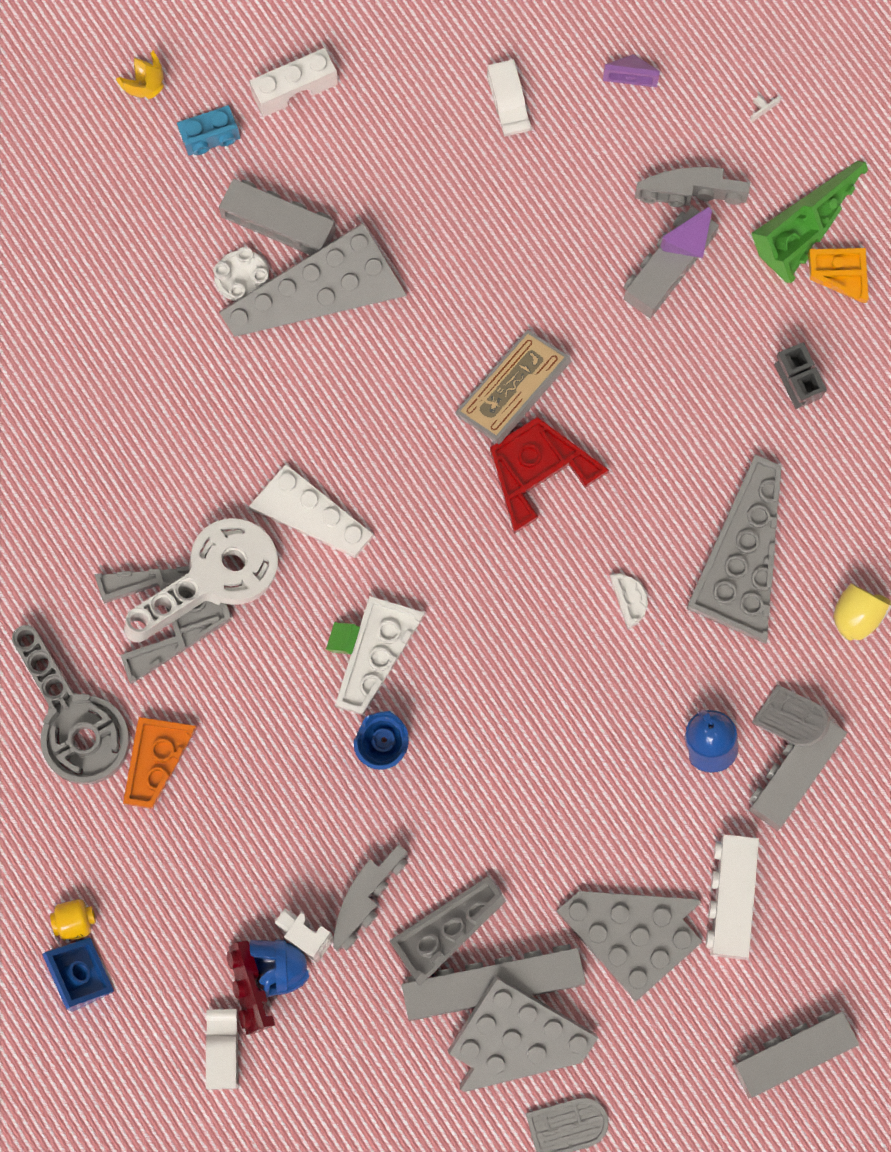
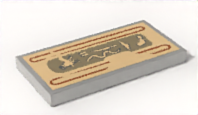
M527 330L455 412L456 415L497 444H500L571 363L570 356Z

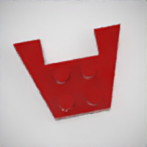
M538 417L505 437L500 444L496 443L490 447L514 534L538 519V515L526 500L524 494L556 473L570 466L584 488L609 473V469Z

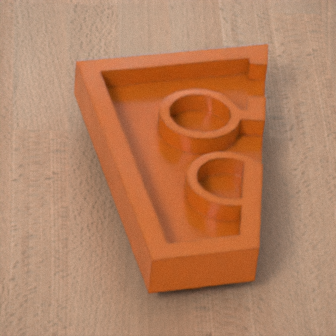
M138 717L123 800L124 805L154 809L193 737L197 726Z

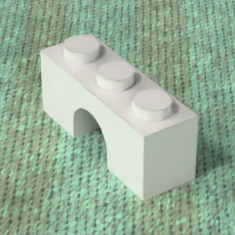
M325 48L249 81L252 96L263 117L288 107V100L300 91L310 90L312 95H315L338 85L337 71Z

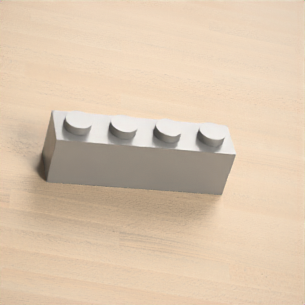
M233 179L219 206L221 218L308 255L331 243L336 232L335 221L329 215L323 212H317V214L307 210L306 206L296 201H292V203L285 201L279 194L268 190L264 192L259 190L256 185L247 180L238 181Z
M691 206L687 213L682 211L678 215L673 225L677 228L700 213V211ZM710 219L705 249L716 236L719 224ZM663 236L656 245L659 248L654 255L649 253L641 263L640 267L642 270L637 276L631 275L623 287L626 290L624 300L650 319L699 258L663 251L660 247Z
M830 720L826 735L816 744L801 747L789 743L782 752L786 756L782 764L778 765L775 763L765 776L770 780L764 789L758 786L749 799L753 803L749 811L778 831L848 732Z
M832 1009L818 1016L819 1023L809 1028L804 1023L791 1029L792 1036L783 1041L780 1036H777L763 1043L764 1050L755 1054L753 1049L737 1056L739 1062L732 1065L748 1099L860 1045L844 1012L835 1015Z

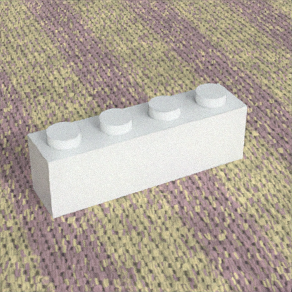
M724 834L720 842H715L714 859L719 861L718 871H713L711 889H716L715 901L710 900L708 918L713 919L712 930H707L706 948H711L710 956L742 960L749 958L759 838Z

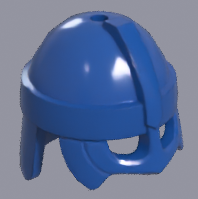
M704 709L698 711L691 718L684 734L691 764L698 770L710 773L720 772L731 766L738 755V735L733 721L722 712Z
M390 711L368 715L363 720L357 736L354 738L355 754L363 764L372 769L383 770L397 765L408 749L409 737L406 725ZM383 737L387 738L386 742L382 741Z
M250 940V954L254 957L258 974H263L259 983L264 985L263 990L266 997L289 994L302 987L309 980L307 959L299 948L293 944L286 943V940Z

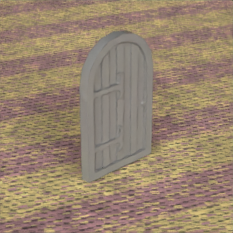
M777 685L752 723L791 744L805 747L816 744L826 735L830 719L825 709L816 702Z
M589 1098L572 1099L568 1102L525 1113L536 1152H573L580 1149H588L603 1139L609 1126L608 1115L604 1107L597 1101Z

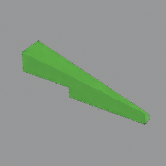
M856 161L751 233L759 257L786 283H792L796 277L793 274L800 264L807 262L809 250L815 242L821 241L842 210L840 205L845 197L852 195L855 187L853 185L859 176L866 174L868 171L866 162Z

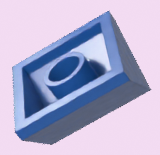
M91 938L42 954L66 1010L74 1012L114 992Z

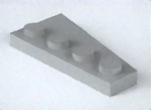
M488 876L389 942L420 986L506 900Z

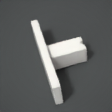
M758 95L757 98L753 99V103L760 110L751 115L750 121H755L780 103L781 98L778 96L767 104Z

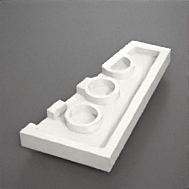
M286 464L249 505L250 510L268 516L271 520L294 528L299 533L322 541L323 544L353 558H356L374 537L363 525Z
M369 596L358 637L336 700V708L360 715L365 714L425 616V612Z

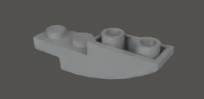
M681 168L662 172L638 182L635 199H640L642 202L649 204L664 202L672 207H683L684 205L690 206L692 196H696L703 201L718 199L725 200L728 204L738 205L746 203L750 182L723 179L724 168Z
M399 844L380 866L369 859L350 886L341 906L334 931L333 948L338 953L342 948L347 951L358 939L355 933L363 925L367 928L378 916L375 913V910L378 908L377 904L370 898L373 895L378 898L389 885L385 882L392 873L398 875L408 864V861L405 860L408 852Z

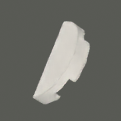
M623 573L610 574L627 630L638 625L645 616L648 605L647 593L642 584L634 578Z

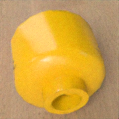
M82 899L60 903L55 906L54 913L50 914L54 935L60 936L63 941H71L88 936L91 933V925L96 924L93 907H86Z

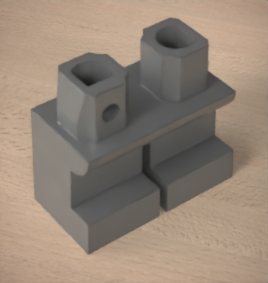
M803 342L778 352V361L774 366L795 409L820 400L827 389L817 368H813L815 364L805 343Z

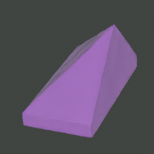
M632 54L605 64L603 81L657 87L660 71Z
M707 207L663 236L661 249L665 252L703 258L712 210Z

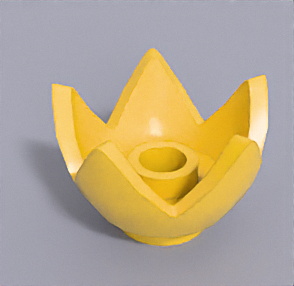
M154 50L150 53L153 65L134 58L136 80L122 77L116 78L118 84L128 94L138 98L146 97L147 99H152L163 89V68Z

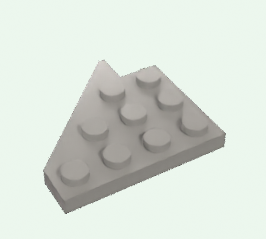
M578 891L556 911L635 1002L702 943V940L683 920L701 903L699 899Z
M496 975L452 1042L448 1053L471 1067L459 1085L460 1090L467 1092L580 1064L592 1049L598 1036L586 1027Z

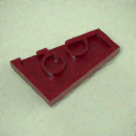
M249 941L236 942L228 947L227 962L229 968L233 969L234 972L233 992L240 1002V1025L243 1029L245 1028L246 1035H250L275 1026L273 1016H266L264 1010L265 1003L268 1000L265 991H262L256 985L258 969L254 957L250 954Z

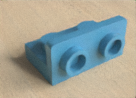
M229 105L177 122L188 156L193 154L202 155L211 148L229 146L240 139L239 129Z

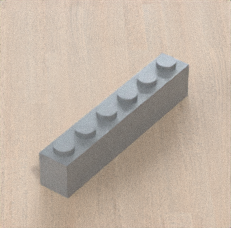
M570 944L553 947L554 953L542 955L541 950L524 953V959L513 961L512 956L498 958L494 960L495 965L483 967V962L466 965V971L454 973L453 968L436 971L437 977L426 979L420 986L412 976L407 977V983L401 985L408 1020L414 1021L475 1008L496 975L531 996L584 986L586 983L578 948L571 949Z

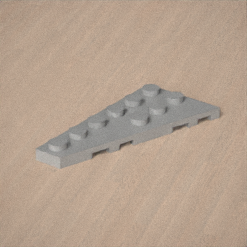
M361 223L222 309L219 313L234 337L404 297L407 294L365 225Z
M755 454L686 609L766 644L768 639L767 631L770 615L781 465Z

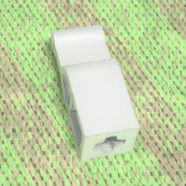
M514 59L487 65V78L504 137L531 131Z
M237 1009L207 1010L206 1089H238Z

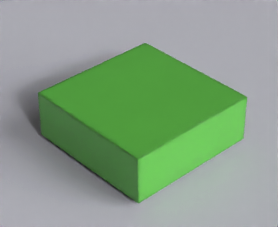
M334 622L326 650L332 653L352 655L360 627L350 623Z

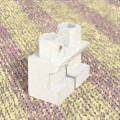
M285 908L275 921L277 927L286 933L284 938L317 963L334 940L331 932L322 926L319 927L316 933L309 929V921L302 912L297 917Z

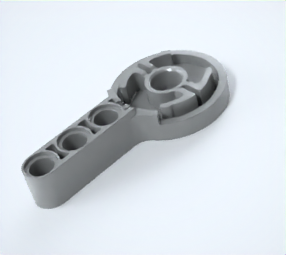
M29 625L18 627L13 632L12 642L49 706L48 713L43 720L44 725L41 732V749L47 764L61 778L75 784H95L108 779L121 768L129 752L130 733L124 717L116 707L104 699L90 696V694L74 693L38 632ZM26 635H33L34 642L32 645L22 647V638ZM41 659L48 660V667L44 671H35L37 661ZM60 683L63 685V690L59 695H49V689L53 684ZM91 712H94V713L98 714L100 717H102V719L99 718L97 715L91 713ZM58 729H59V743H60V744H58V739H57ZM82 729H90L96 736L94 745L86 750L78 749L74 744L75 735ZM118 730H119V734H120V749H119V744H118V741H119V738H118ZM61 764H63L65 767H67L68 769H70V770H72V771L67 770V769L64 768Z

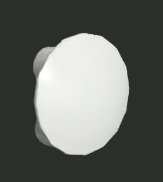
M242 247L225 255L213 268L214 282L218 291L225 298L233 301L239 300L269 281V268L265 260L248 247Z

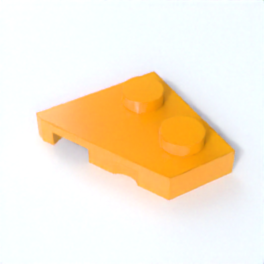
M866 248L809 250L810 280L861 303L868 302Z

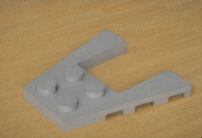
M189 566L165 570L149 569V571L141 572L124 571L117 572V574L102 575L100 573L95 574V578L105 604L156 586L163 590L188 574ZM182 590L179 592L183 598L193 597L190 591ZM205 601L172 622L175 637L122 654L121 658L130 684L141 679L230 622L232 618L227 604L220 603V605Z

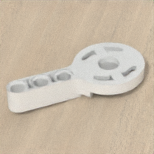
M223 519L208 525L194 541L190 555L189 573L130 610L124 625L125 636L133 642H142L205 601L220 605V603L239 605L249 603L262 596L272 584L278 565L277 551L270 536L256 524L242 519ZM234 529H237V530H235V531H225V532H222L223 530H234ZM228 555H236L242 559L244 567L239 571H231L223 565L222 560ZM263 561L268 562V565H267V563H263V566H262V568H261V565H262V562H263ZM237 585H239V587H232V588L225 587V589H224V586H237ZM182 590L190 591L193 597L183 598L179 592ZM159 605L166 606L169 612L161 614L155 610V607ZM133 621H141L146 627L135 629L131 623Z

